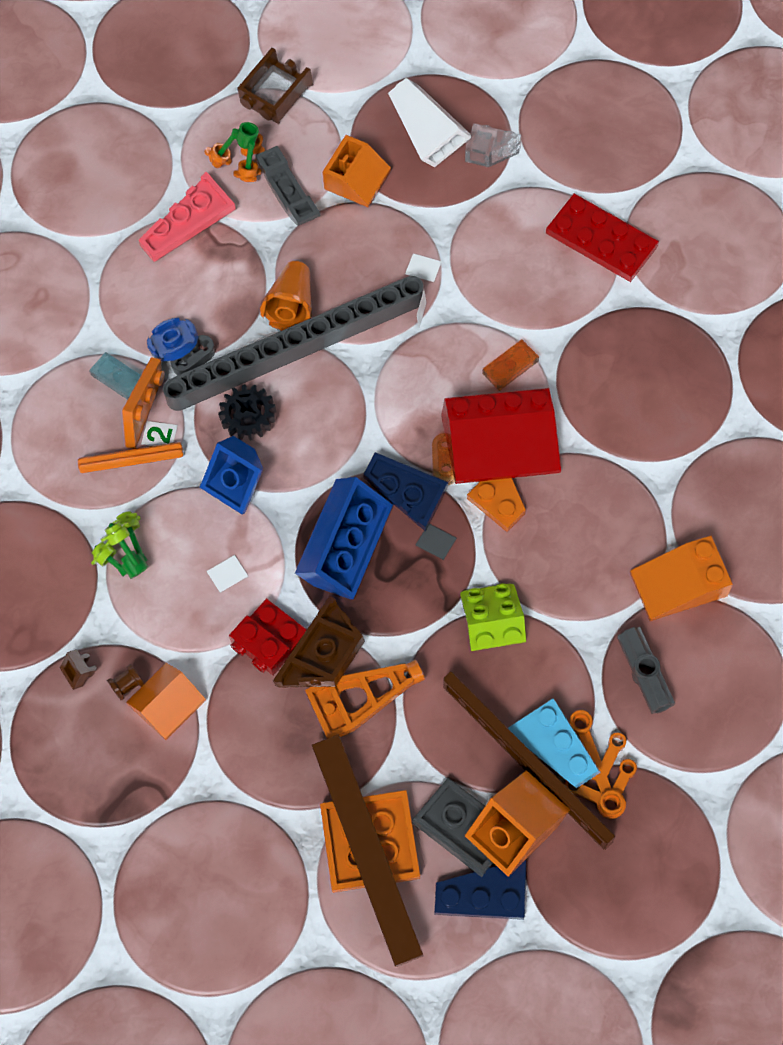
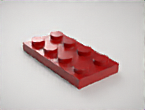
M575 193L546 228L547 235L629 282H632L659 244L658 240Z

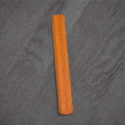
M180 442L81 457L78 459V468L80 473L181 458L183 457V447Z

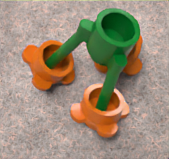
M243 122L240 124L239 129L234 128L230 137L224 144L216 143L212 148L206 147L204 152L209 156V160L214 167L220 168L222 165H230L232 160L228 147L236 139L241 147V154L247 156V159L239 162L238 170H235L233 175L244 182H256L257 176L261 175V169L258 168L256 162L252 161L253 154L257 155L265 151L264 147H262L263 136L259 134V129L255 124Z

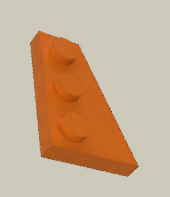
M150 358L122 409L125 446L127 448L136 449L158 388L163 384L165 372L161 368V359Z

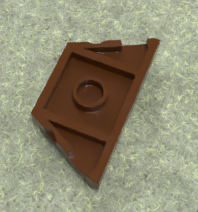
M328 597L273 679L276 687H336L365 640L359 630L351 623L347 614L339 607L334 597Z

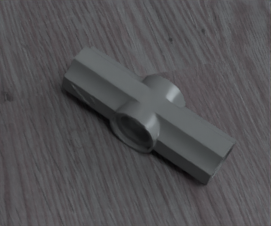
M633 627L619 634L617 639L632 670V678L639 685L651 714L661 713L674 706L675 701L660 671V662L652 654L641 627ZM648 666L653 673L649 675L643 674L639 667Z

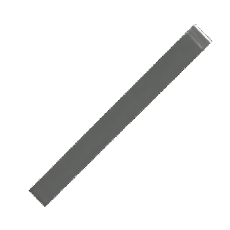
M416 276L403 278L167 380L163 386L167 404L172 410H184L417 309L424 291L423 282ZM392 301L393 303L386 304L385 302ZM369 311L370 313L363 314L362 312ZM341 321L347 322L345 324H339V322ZM318 331H323L322 334H315ZM295 341H299V342H300L299 344H295V345H294V344H291V343H293V342H295ZM269 352H277L273 355H268ZM246 362H253L250 365H244ZM223 372H229L227 375H220ZM200 382H205V384L201 386H196V384ZM177 392H180V393H181V394L178 395V396H172L174 393H177Z

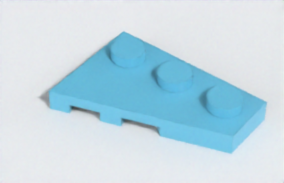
M551 699L508 727L530 751L575 788L601 773L554 699Z

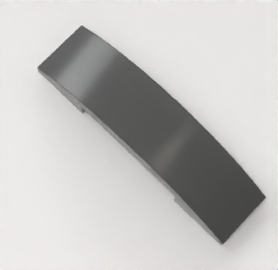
M278 146L255 155L273 193L297 226L321 216L310 196H306L290 171L288 162Z

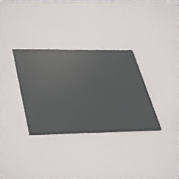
M429 524L426 532L422 533L415 545L444 560L457 538Z

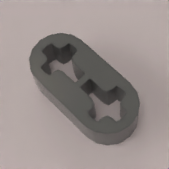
M206 335L198 336L197 344L190 353L180 359L170 361L172 370L177 376L199 367L212 359L215 354V346L210 337ZM202 345L203 347H207L208 350H199L198 347ZM178 362H187L188 365L184 367L183 365H179Z

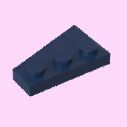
M376 452L363 474L364 479L425 532L448 488V482Z
M526 860L509 877L495 866L489 868L483 877L473 872L437 882L434 915L524 920Z

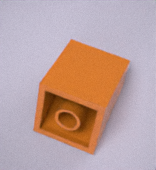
M526 770L489 800L465 837L509 877L557 829L570 809Z

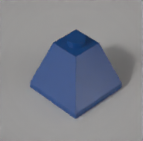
M235 436L218 442L199 488L240 514H245L263 471V466L256 450Z

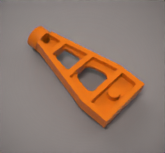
M413 660L407 664L344 675L336 687H310L305 692L328 739L338 734L339 737L355 731L404 691L424 681L425 678L418 662ZM404 672H408L410 678H406ZM384 677L389 678L393 688L379 698L374 697L369 683ZM352 688L363 689L367 696L366 704L355 713H348L340 699L341 692Z

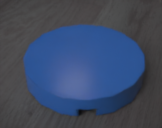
M172 318L157 325L152 330L153 335L150 338L148 336L147 346L152 356L161 359V361H174L190 353L196 346L199 338L195 325L188 319L180 321L179 318Z

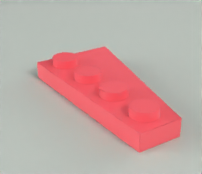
M205 172L201 176V181L195 187L192 185L186 191V196L179 203L175 202L169 208L170 212L163 219L160 218L138 240L139 244L155 262L236 210L235 203L214 179Z

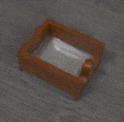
M271 47L238 86L240 103L245 108L253 109L260 113L264 119L280 124V120L308 86H313L311 69L306 67L301 74L298 73L293 60L288 59L285 64L280 63L277 59L276 49Z

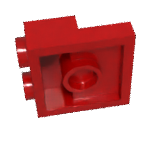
M266 598L250 617L246 615L229 634L230 646L240 656L244 654L252 659L251 663L260 672L268 671L271 675H274L288 659L307 629Z

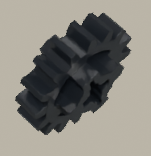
M245 384L242 385L241 391H238L235 387L232 388L233 395L225 394V402L219 403L221 411L218 412L223 429H228L230 436L237 433L240 440L244 438V435H248L251 441L256 433L259 437H263L262 430L270 431L271 426L269 422L273 423L276 421L274 414L276 413V407L273 404L272 396H267L264 388L257 392L256 385H253L251 390H247ZM262 405H263L264 408H265L264 415L261 414V410H262V409H261V406H262ZM231 410L234 411L233 419L230 417Z

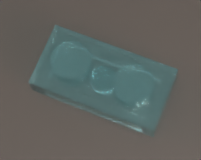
M107 352L89 370L91 376L127 400L141 376Z

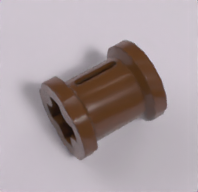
M131 664L127 666L126 671L116 678H109L107 680L120 700H123L124 695L135 687H142L144 685Z

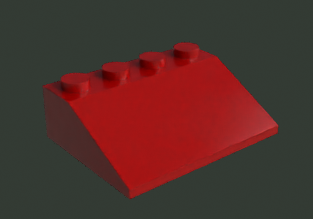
M549 388L444 398L441 417L455 484L561 472L555 410Z

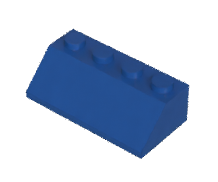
M357 477L336 479L295 574L316 588L348 599H354L393 504Z

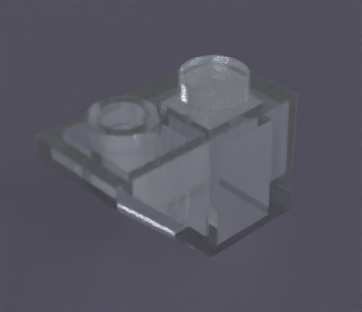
M474 123L470 133L472 138L467 141L465 147V162L491 167L513 157L520 152L521 134Z

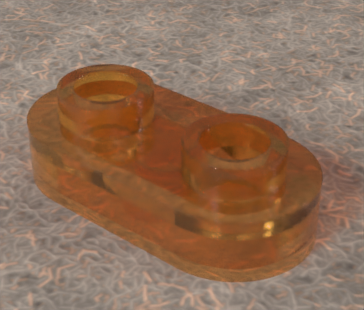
M441 433L432 442L433 476L451 485L455 483L448 447L441 446L442 443L447 442L445 433ZM448 466L451 470L443 471L442 468Z

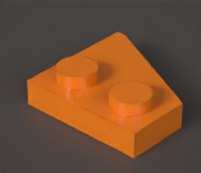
M512 478L480 481L467 494V499L506 532L525 515L526 509Z

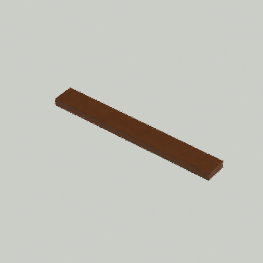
M450 671L443 679V688L525 771L527 770L570 809L568 814L603 850H606L613 843L615 835Z
M339 734L312 744L395 968L423 957L420 944Z

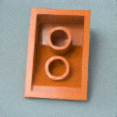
M712 536L685 543L630 570V575L650 621L728 597L733 585Z

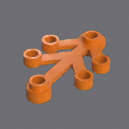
M577 710L570 716L569 723L601 773L592 778V780L596 781L599 791L582 784L578 790L571 792L575 796L579 795L596 803L597 810L603 817L616 819L625 811L626 801L622 794L629 779L635 775L637 765L631 759L623 760L619 765V776L611 788L607 776L618 753L625 748L626 737L622 733H613L609 738V747L601 762L590 733L593 723L592 717L584 710ZM583 721L585 727L579 729L575 726V722ZM619 738L623 744L615 746L612 740ZM624 765H630L633 768V771L631 773H626L623 771L622 767ZM566 780L565 786L568 788L569 782ZM609 800L614 801L616 808L608 809L605 803Z

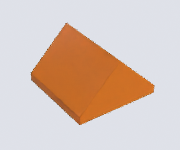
M165 663L126 703L161 737L167 740L206 699L180 670Z

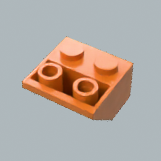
M345 135L322 172L324 189L369 207L390 173L391 167L368 143Z

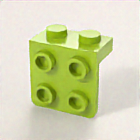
M508 583L484 588H472L460 593L467 621L471 651L526 642L524 614L514 584Z

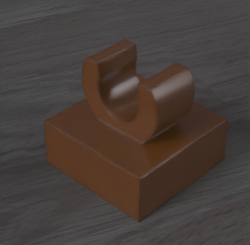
M77 649L67 652L60 666L62 673L73 690L83 687L87 677L93 676L97 669L96 665L88 667L86 663L90 655L88 653L80 655Z

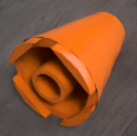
M291 261L285 265L262 300L260 306L261 316L263 319L265 316L269 320V325L282 331L312 317L310 270L306 264L300 261Z

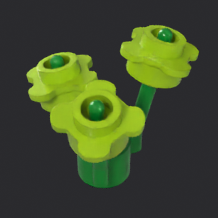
M128 511L116 517L117 520L110 523L105 529L106 535L100 539L102 542L96 545L92 551L94 559L91 564L99 563L103 567L110 562L118 569L122 577L128 574L130 579H133L148 569L149 566L146 563L148 559L143 554L134 533L140 527L138 521L141 518L137 516V513ZM126 537H130L135 551H131L124 540ZM117 543L120 544L126 554L121 559L122 565L113 558L117 552L113 545Z

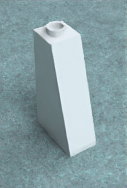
M405 78L388 93L420 159L427 164L436 167L472 138L471 134L419 85Z

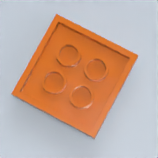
M407 790L363 797L395 882L420 879ZM333 802L320 803L332 893L365 888Z

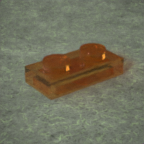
M521 339L482 369V374L500 391L539 362V356Z

